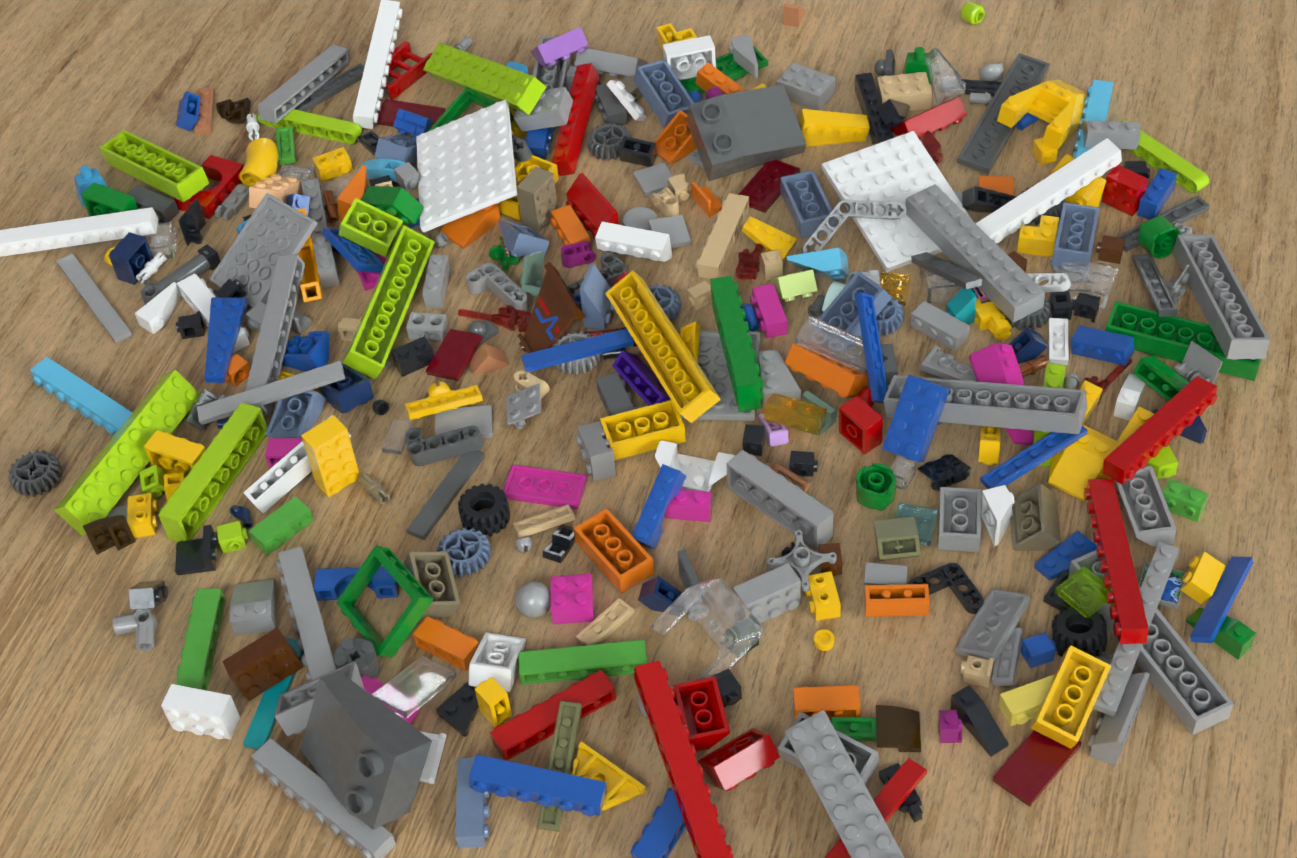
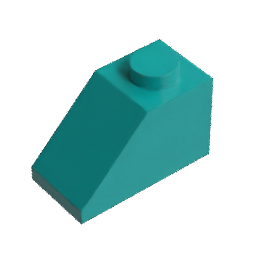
M962 288L947 303L946 313L966 324L973 323L975 319L977 296L972 289L966 290Z

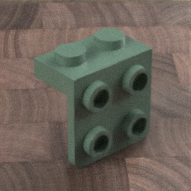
M543 251L525 255L522 261L521 291L529 292L532 296L536 297L539 295L544 280L542 279Z

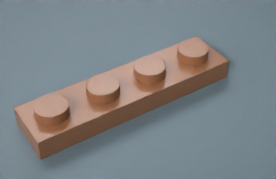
M203 87L197 89V95L201 99L198 121L194 127L196 135L212 133L215 91L214 87Z

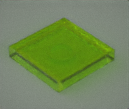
M1085 566L1055 589V593L1086 618L1107 603L1106 592L1108 589L1104 588L1103 580Z

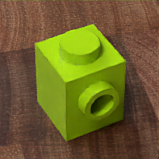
M240 521L216 526L218 541L223 553L247 547L246 539H249L246 527L242 528Z

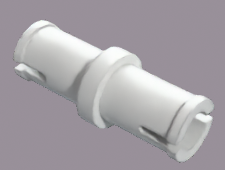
M250 113L246 117V129L249 132V139L253 141V136L255 139L259 138L258 131L260 127L256 115L252 113L253 117H251Z
M158 252L150 262L145 264L144 269L136 275L137 280L140 281L142 279L141 283H143L152 274H156L158 268L167 260L165 255L160 257L162 253Z

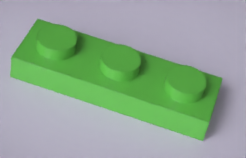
M292 126L276 128L279 165L296 163Z

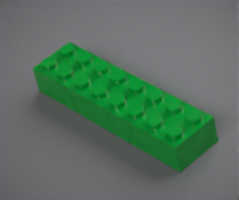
M732 275L710 279L711 303L738 412L761 409V400H764L763 390L760 389L764 387L762 376L758 375L760 373L759 364L754 361L756 360L755 349L751 348V335L747 334L749 333L748 322L743 320L745 319L744 308H740L742 301L741 296L737 295V282H733Z
M1115 301L1105 331L1133 337L1135 351L1178 362H1183L1189 345L1193 341L1223 361L1219 372L1255 381L1261 359H1226L1209 324L1177 316L1158 317L1156 311Z

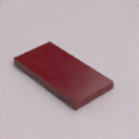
M385 99L380 111L377 112L378 122L374 124L393 127L398 109H403L432 119L433 126L446 109Z
M779 160L769 161L764 164L738 195L749 196V207L766 213L781 195L780 177L800 173V168Z
M1033 730L993 776L992 781L1030 807L1077 752L1082 742L1078 741L1070 749Z

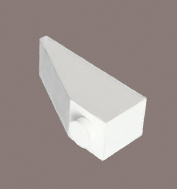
M175 282L135 313L139 326L152 334H155L168 323L181 296Z
M1129 373L1116 401L1114 417L1130 421L1136 412L1146 387V383L1136 375Z

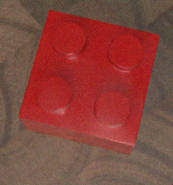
M1117 165L1106 175L1102 202L1133 216L1138 211L1140 199L1147 190L1148 178Z
M856 396L839 407V433L865 455L882 443L883 418L880 413L875 412L869 407L866 401H862Z

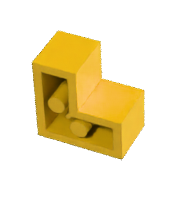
M672 23L656 27L657 42L662 51L663 44L697 38L692 28L676 32Z
M1041 215L1039 227L1021 225L1017 253L1053 257L1059 217Z

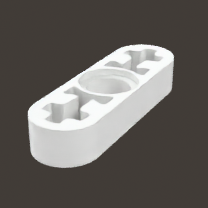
M1026 273L1038 285L1041 281L1048 280L1047 284L1039 285L1045 292H1064L1071 286L1068 275L1064 273Z

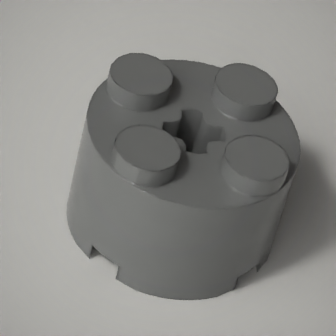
M346 638L342 640L341 645L334 653L336 669L355 661L361 678L363 675L376 678L380 671V665L373 643L362 638Z

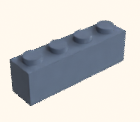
M475 757L457 758L456 841L458 848L486 847V838H489L490 835L489 824H486V818L490 817L489 804H486V798H490V792H477L470 788L469 775Z

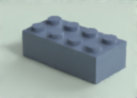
M665 59L636 68L633 81L664 128L679 110L688 115L689 105L694 102Z
M813 170L780 177V193L800 238L810 237L832 211ZM829 218L828 220L831 227H835V218ZM819 231L817 235L823 234L824 232Z
M1071 203L1063 204L1052 266L1084 271L1089 270L1099 207Z
M859 270L811 327L821 338L843 355L849 351L862 335L855 294L863 292L873 295L876 317L892 298L882 287Z

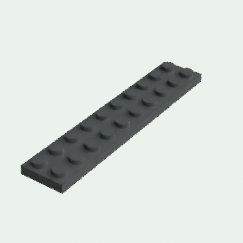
M1021 53L1018 54L958 156L957 163L986 174L990 173L1017 125L1016 123L1010 128L997 121L1001 105L1010 96L1039 85L1049 69V63Z

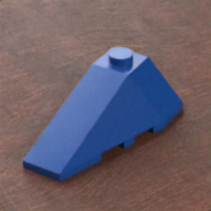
M312 331L308 333V336L301 337L297 335L292 340L287 341L282 366L304 372L325 366L329 361V332Z

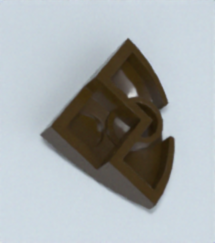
M248 98L236 102L228 99L216 103L218 114L223 119H226L229 123L239 124L246 122V117L250 112L251 101Z

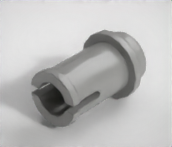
M466 36L461 42L456 43L454 48L465 51L473 42L470 37Z
M988 92L970 93V103H985L987 105L991 102V94Z
M1068 374L1064 379V389H1076L1080 383L1079 377L1076 374Z

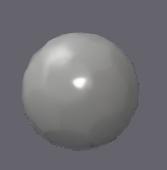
M535 581L527 582L517 590L515 604L519 612L524 616L537 618L549 610L551 594L549 589L542 583Z

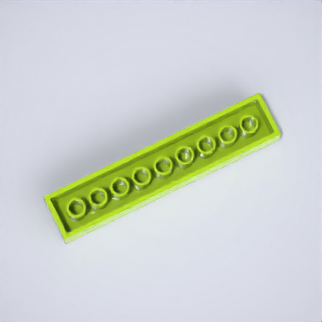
M440 42L423 68L424 71L436 80L462 90L468 87L496 103L506 99L509 108L530 115L546 89V86L532 75Z
M403 225L395 238L344 357L343 364L376 380L385 366L435 241Z
M176 370L165 373L59 502L54 511L80 535H86L83 526L105 518L137 478L139 472L148 464L150 460L144 445L156 430L171 434L190 411L192 404L196 402L200 393Z

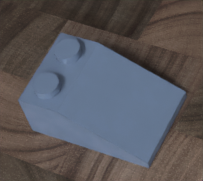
M404 134L378 138L375 157L379 159H394L405 163L409 162L413 165L417 161L416 139Z
M499 219L498 223L505 248L511 252L512 256L521 258V255L525 256L543 251L545 257L549 240L531 227Z
M590 264L580 287L582 312L585 315L583 319L584 327L605 331L607 325L612 321L613 311L616 310L605 294L611 287L594 264Z
M309 390L278 400L266 436L271 438H302L301 435L309 431L319 418L326 397L316 391Z

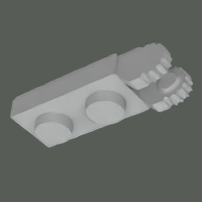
M238 184L225 201L216 208L215 217L221 218L224 215V219L229 221L249 200V186Z

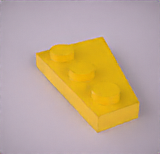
M751 216L742 228V232L756 244L763 245L766 248V252L778 250L783 262L797 241V238Z

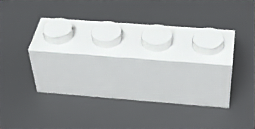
M601 222L595 237L597 249L602 251L627 254L638 258L643 257L654 261L665 262L672 259L670 237L666 233Z

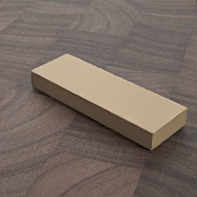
M567 504L514 522L513 526L519 539L576 519L572 509Z
M618 598L576 635V641L583 646L600 644L634 614V608Z

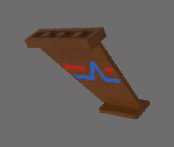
M550 262L544 265L547 272L524 336L521 333L517 335L521 341L519 343L520 347L527 353L552 348L576 318L579 321L585 318L584 313L560 273Z

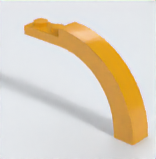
M305 208L298 209L299 212L307 216ZM310 235L298 253V256L305 263L302 285H300L304 303L323 300L322 285Z

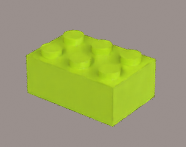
M355 198L340 224L338 235L387 257L396 236L402 228L403 220Z

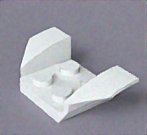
M661 440L655 453V458L660 468L664 464L680 470L686 475L681 489L708 492L715 482L727 475L726 463L735 456L718 452L715 461L678 454L676 443Z

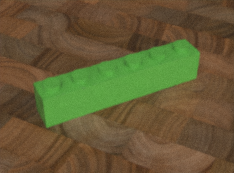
M221 588L197 589L196 596L192 599L193 610L192 614H189L188 617L189 628L184 636L185 646L181 649V664L177 667L178 678L177 683H174L175 685L206 691L208 689L226 602Z
M636 639L626 642L519 652V674L522 685L586 679L590 674L600 670L607 677L634 674L635 666L647 664L645 640Z

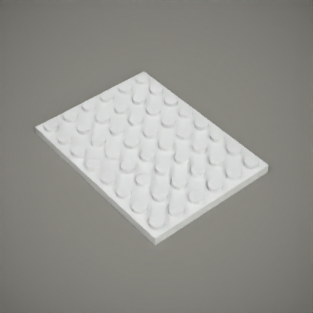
M506 99L416 137L417 165L420 181H418L419 203L424 206L420 214V228L423 232L517 195L510 112Z
M914 131L822 163L821 168L841 200L900 202L906 206L907 197L936 184L971 219ZM859 205L857 208L858 212L865 214L866 207ZM876 206V213L883 215V207ZM897 207L894 210H889L887 215H889L890 212H896L898 215L899 213H901V210H899ZM906 214L898 220L853 218L886 273L911 264V256L925 252L934 255L942 252Z

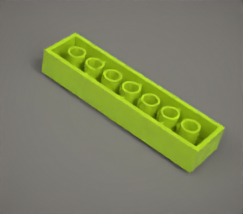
M123 130L99 147L107 164L182 202L189 200L194 194L209 184L203 167L126 130Z
M241 402L229 420L223 425L218 435L213 438L212 443L203 452L198 462L193 465L187 477L182 480L178 489L171 495L166 505L161 508L158 515L168 539L180 542L192 540L267 437L266 432L268 428L261 408Z

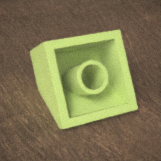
M813 270L771 278L779 299H785V302L796 300L795 296L802 295V298L813 296L812 292L818 291Z

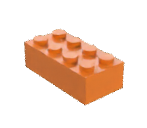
M812 342L793 343L785 361V364L789 365L792 371L802 372L807 379L820 382L822 387L837 391L836 394L843 398L857 396L862 388L867 387L869 382L868 372Z
M607 508L573 528L577 545L621 594L655 573L653 558Z

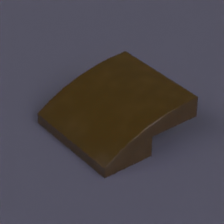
M124 515L102 518L83 526L97 555L113 546L119 551L136 542Z
M876 705L877 748H899V752H921L919 712L896 706Z

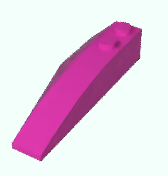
M994 343L970 354L969 360L977 382L1025 385L1012 345ZM1005 428L1014 444L1033 445V430Z

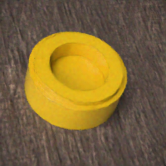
M821 629L814 634V646L817 649L828 651L833 648L835 636L831 631Z

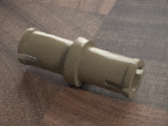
M368 474L362 475L366 481L360 476L358 482L367 490L368 495L378 500L381 505L387 504L383 498L389 502L390 495L382 489L378 482H374Z

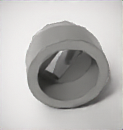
M440 232L434 238L435 243H438L437 247L442 248L449 244V239L443 232Z
M531 537L515 540L518 551L524 553V548H526L527 552L531 550Z

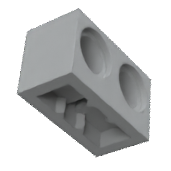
M411 312L406 329L409 340H416L425 336L429 342H443L449 325L446 314Z

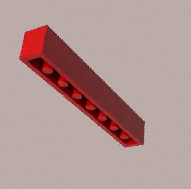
M592 63L576 67L570 90V96L573 99L567 125L560 127L551 161L557 164L559 176L574 174L599 80V75Z
M1196 376L1104 459L1102 474L1122 485L1128 479L1131 480L1139 469H1143L1150 459L1155 458L1162 448L1167 447L1173 438L1178 437L1185 427L1190 426L1196 417L1201 416L1208 406L1216 402L1217 386Z

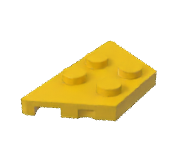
M582 741L579 743L578 754L574 760L573 771L570 775L606 782L607 792L602 811L646 792V786Z

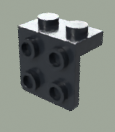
M212 525L203 526L202 539L180 541L176 544L175 572L177 575L216 571V560H218L217 544L219 541L217 532H214Z

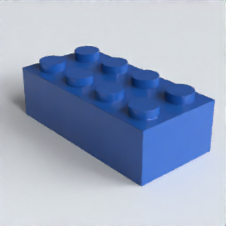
M908 375L882 449L916 462H924L950 388L917 376Z

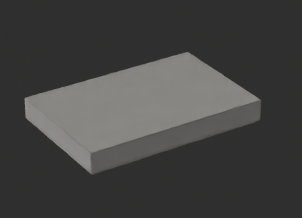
M492 405L460 407L435 414V436L474 425L479 428L483 439L493 438Z

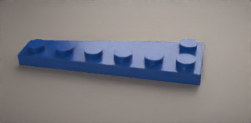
M211 298L204 377L206 383L225 382L248 302L246 298Z

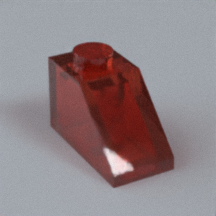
M926 131L921 143L937 166L943 158L941 145L930 131Z

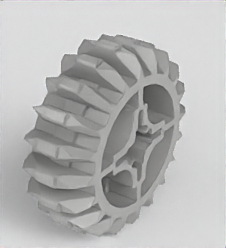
M575 331L573 334L567 332V335L561 336L553 347L591 338L589 333L584 335L582 331L579 334ZM601 354L554 366L558 370H562L563 374L566 372L570 375L576 373L578 376L581 372L585 374L586 370L592 371L593 367H597Z

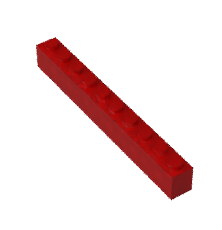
M1088 479L1087 488H1084V499L1088 500L1087 513L1091 514L1090 527L1094 528L1093 540L1094 543L1098 544L1096 553L1097 558H1101L1100 572L1104 573L1103 586L1108 589L1106 599L1108 604L1111 603L1110 618L1115 621L1113 624L1114 635H1118L1120 644H1146L1149 627L1113 479Z
M660 660L635 666L633 678L696 857L733 858L731 846L726 845L724 839L726 837L725 829L717 820V807L711 803L709 798L711 796L710 788L707 783L704 784L702 766L696 762L695 747L689 743L687 725H683L681 721V708L675 704L674 689L668 685L666 668H662Z

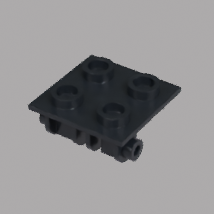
M196 198L178 220L187 246L191 242L201 244L203 240L200 231L206 222L199 201Z
M952 454L944 455L938 460L927 462L917 468V470L933 481L931 483L932 489L940 491V487H949L952 484L966 480L970 476L968 470L971 469L970 466Z

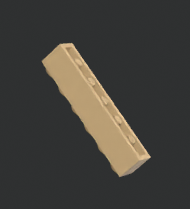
M729 193L727 199L723 200L722 210L718 212L717 221L712 225L711 235L708 234L706 246L702 247L701 257L696 261L698 277L712 279L721 276L748 214L749 196Z

